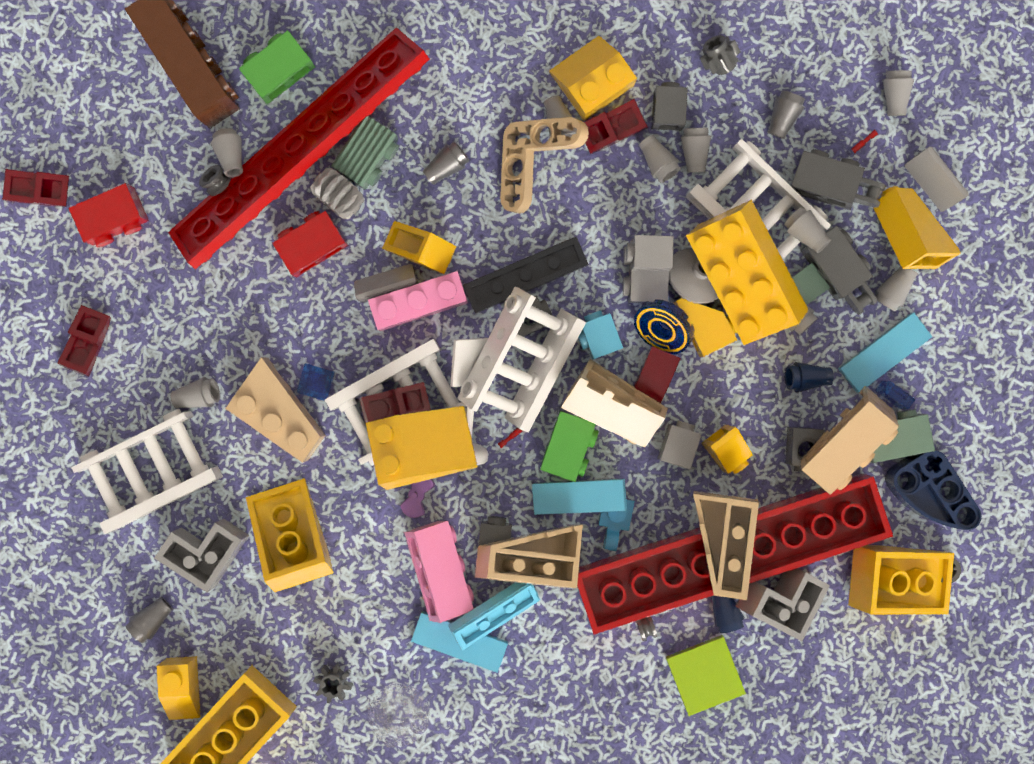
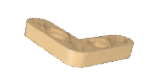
M573 117L513 122L506 127L503 135L500 196L501 204L505 210L520 214L529 209L532 202L534 152L581 147L585 144L589 135L588 127L583 121ZM545 127H549L551 136L546 143L542 144L540 133ZM574 128L577 129L576 134H573L571 138L561 135V131L571 132ZM520 133L530 137V139L520 138L517 142L515 141L516 136H519ZM517 160H521L523 169L518 176H514L512 172L513 165ZM513 181H514V182L521 183V185L515 184V186H514V185H513ZM520 195V199L513 203V197Z

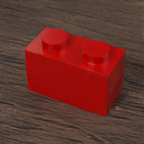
M127 183L68 208L82 241L90 245H96V247H103L114 242L113 237L123 232L125 235L136 233L142 229L141 224L149 221L135 188Z
M318 210L309 214L303 219L304 224L296 229L293 227L286 228L277 235L278 240L272 243L292 276L298 277L349 246L328 212L320 213Z

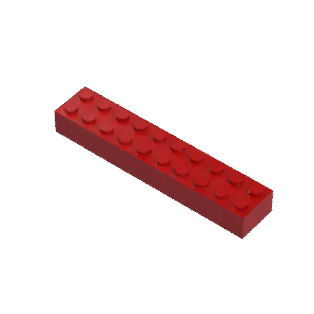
M867 474L854 476L842 490L837 488L831 495L821 487L758 508L749 584L893 537L874 476ZM700 527L580 566L578 572L577 586L593 635L714 596Z

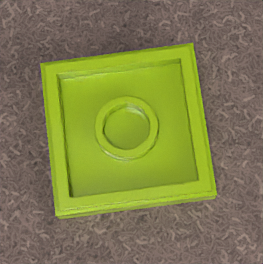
M723 635L666 656L688 716L746 694Z

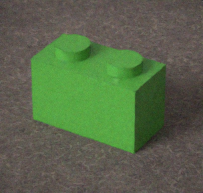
M288 30L284 34L278 33L268 41L266 48L259 53L254 52L247 56L243 61L244 65L239 68L267 105L315 68L311 59Z
M559 411L540 465V470L576 482L578 476L583 477L589 462L588 459L584 458L587 448L594 447L599 433L598 430L594 429L596 424L578 416Z

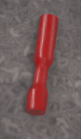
M873 130L864 140H861L850 150L855 154L870 139L878 135L877 131Z
M516 428L506 439L498 443L500 448H503L508 441L514 439L523 430Z

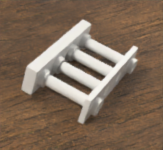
M742 138L732 148L738 156L708 187L704 186L702 188L697 184L686 196L696 208L708 219H711L751 199L754 202L770 185L783 198L762 219L767 230L791 207L795 210L803 207L806 211L811 210L824 231L831 226L826 221L827 215L819 207H812L759 156L761 152L750 141L745 142ZM748 163L761 177L731 208L726 207L724 209L716 201L718 199L717 194ZM789 235L777 248L782 259L801 241Z
M515 286L511 295L506 299L504 309L471 373L462 384L461 392L457 399L476 412L482 401L507 411L505 419L517 428L529 433L586 322L563 309H560L557 317H554L532 306L536 297ZM526 317L550 328L542 345L517 334ZM511 345L536 356L528 373L503 362ZM496 374L521 384L514 400L488 390Z
M435 339L426 342L325 399L330 411L339 408L341 412H345L368 453L358 459L361 465L369 461L370 465L373 466L374 462L366 424L355 406L357 404L355 398L364 393L367 396L381 393L384 389L382 383L393 378L394 382L398 381L401 387L413 385L409 377L411 374L410 367L420 363L421 367L425 366L447 407L464 406L466 411V405L462 402L459 403L436 362L438 357L435 353L441 351Z
M180 409L174 410L163 416L164 422L101 453H98L97 450L91 451L79 458L81 463L71 467L74 473L89 470L109 510L107 513L109 519L99 523L104 534L113 532L223 478L218 466L209 469L207 464H203L183 424L184 421L194 417L191 411L181 413ZM172 428L192 469L190 472L192 478L181 482L180 478L176 479L155 437ZM142 442L145 443L165 484L162 486L164 492L155 496L152 491L148 492L128 452V449ZM115 455L137 497L135 499L137 505L127 510L124 505H120L100 464Z

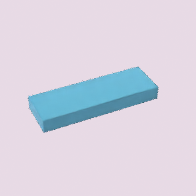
M914 312L910 313L838 369L856 393H859L864 386L868 387L932 338V335Z
M625 479L532 484L534 515L627 510Z
M515 582L449 624L448 627L460 648L464 650L539 602L540 598L533 584Z
M421 612L411 642L498 673L508 645L507 641L487 634L462 650L448 627L452 621L432 622L429 620L427 612Z

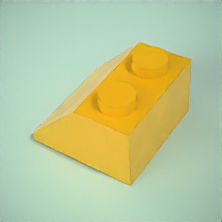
M597 36L549 70V73L583 121H586L634 87L637 80L636 75L622 55L600 36Z

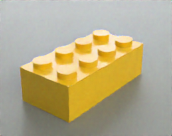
M752 199L698 224L686 235L743 345L797 325L804 318L808 308Z
M251 665L160 764H247L291 716L297 706Z

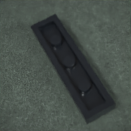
M577 236L468 282L463 287L475 314L505 302L515 286L528 292L584 268L589 264Z

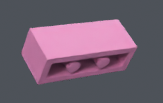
M456 271L369 299L368 302L377 330L384 331L467 304L468 300L460 275Z
M437 521L404 532L429 620L442 623L473 610L472 602L474 601V595L471 587L466 584L463 574L465 572V564L462 557L457 553L455 546L457 541L454 528L449 525V522Z

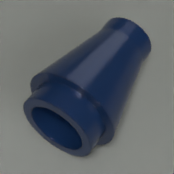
M795 362L793 365L786 367L784 378L787 389L798 393L821 386L832 385L834 373L831 367H820Z
M712 596L715 627L719 628L720 633H729L743 628L742 620L745 617L741 610L736 607L737 603L734 598Z

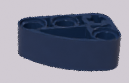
M935 450L907 456L887 471L885 475L887 487L904 506L919 516L961 530H972L980 524L982 514L979 507L942 452ZM927 457L933 459L930 462V469L925 468V466L928 464ZM902 472H905L908 476V481L904 487L900 488L897 479ZM948 481L950 491L943 497L941 486L944 482ZM961 508H965L967 516L962 522H959L957 514Z

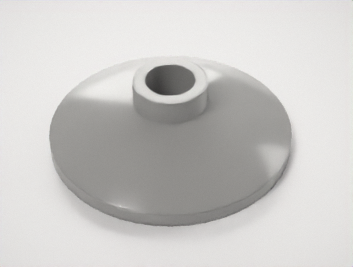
M684 249L673 255V268L669 270V281L674 290L681 297L695 304L704 305L716 301L718 296L694 250Z

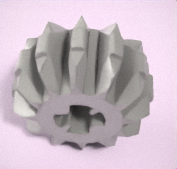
M325 168L322 173L316 176L315 181L310 186L312 194L342 219L348 220L353 214L355 215L364 202L363 194L358 188L332 168Z

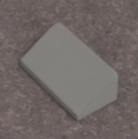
M932 147L924 149L904 165L940 212L946 211L969 196L967 190Z
M408 264L356 280L354 282L356 300L363 303L369 299L419 284L413 265Z

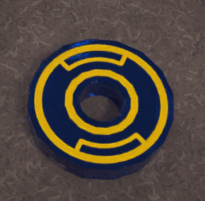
M655 299L654 302L646 301L634 316L636 331L649 346L670 354H678L684 352L694 339L695 329L693 324L690 326L687 321L688 315L684 310L671 302ZM660 323H661V324H664L665 326H667L668 329H665L664 327H662V326L660 325Z

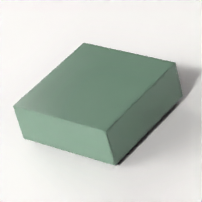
M813 263L807 265L792 277L806 305L830 288Z

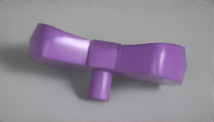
M433 479L411 484L408 498L400 505L406 516L418 518L425 514L422 501L425 493L434 488L435 483Z

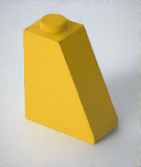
M893 186L881 193V198L878 199L880 205L878 208L873 207L902 269H937L961 254L958 246L914 189Z

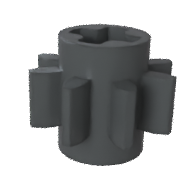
M717 35L705 42L702 49L704 55L700 57V60L705 70L710 69L712 74L724 75L736 67L739 61L736 55L741 53L735 40L730 41L728 36Z
M339 662L332 669H329L327 665H323L321 672L324 676H316L313 680L316 684H320L316 696L322 694L327 697L328 704L335 697L343 701L346 697L343 689L351 690L353 687V683L347 682V677L351 671L346 670L343 672L339 669ZM329 679L331 681L337 679L339 684L337 687L335 685L329 686L327 682Z

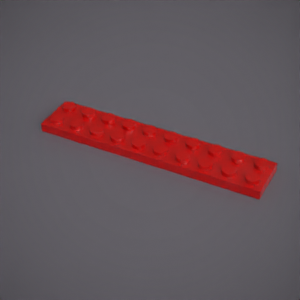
M397 27L244 163L242 165L243 173L236 177H230V183L225 190L216 196L209 195L168 232L187 263L196 270L201 264L207 262L221 246L232 240L241 228L249 221L254 220L270 202L280 197L290 184L302 177L306 170L319 158L324 157L329 152V149L339 140L349 135L352 129L365 117L371 115L378 105L387 97L393 95L407 79L418 73L422 66L430 60L425 51Z

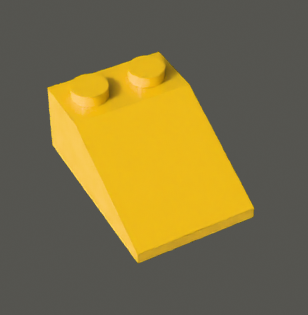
M464 406L395 415L366 423L377 482L379 486L386 490L478 467Z
M305 478L246 497L264 582L274 592L334 573L328 548Z
M866 545L854 549L848 606L870 615L949 614L954 553L884 545Z

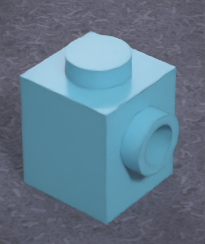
M600 310L584 316L586 324L578 339L583 350L589 349L592 360L623 348L610 313L603 316Z

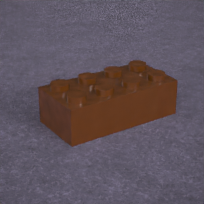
M137 0L125 8L134 25L198 120L210 129L240 110L235 101L240 98L230 82H227L224 76L220 74L223 72L213 56H210L204 48L206 46L196 30H193L187 22L189 19L179 4H176L174 0Z

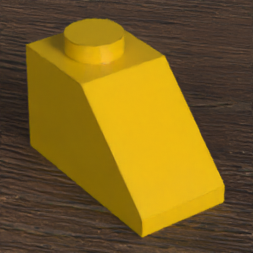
M394 221L382 249L427 269L445 274L457 246L431 232Z
M683 298L673 302L699 357H704L737 341L735 336L737 332L729 316L726 317L724 312L689 302Z
M724 425L701 443L721 470L727 474L731 472L737 474L749 464L747 459L753 456L740 431L735 426Z
M197 656L166 658L156 667L158 698L168 719L200 718Z

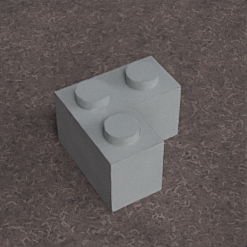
M635 235L630 243L624 246L623 264L629 265V277H623L622 291L623 296H628V303L665 304L668 302L669 270L673 268L674 236Z
M226 519L215 522L203 541L181 527L169 534L154 559L203 591L209 592L217 586L249 537V534Z
M796 568L782 574L774 591L757 582L750 583L747 600L739 599L736 607L803 641L830 585Z

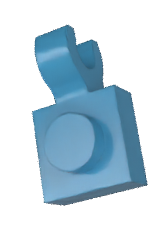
M626 499V511L600 512L598 525L607 527L603 543L604 549L617 551L620 530L629 531L635 501Z

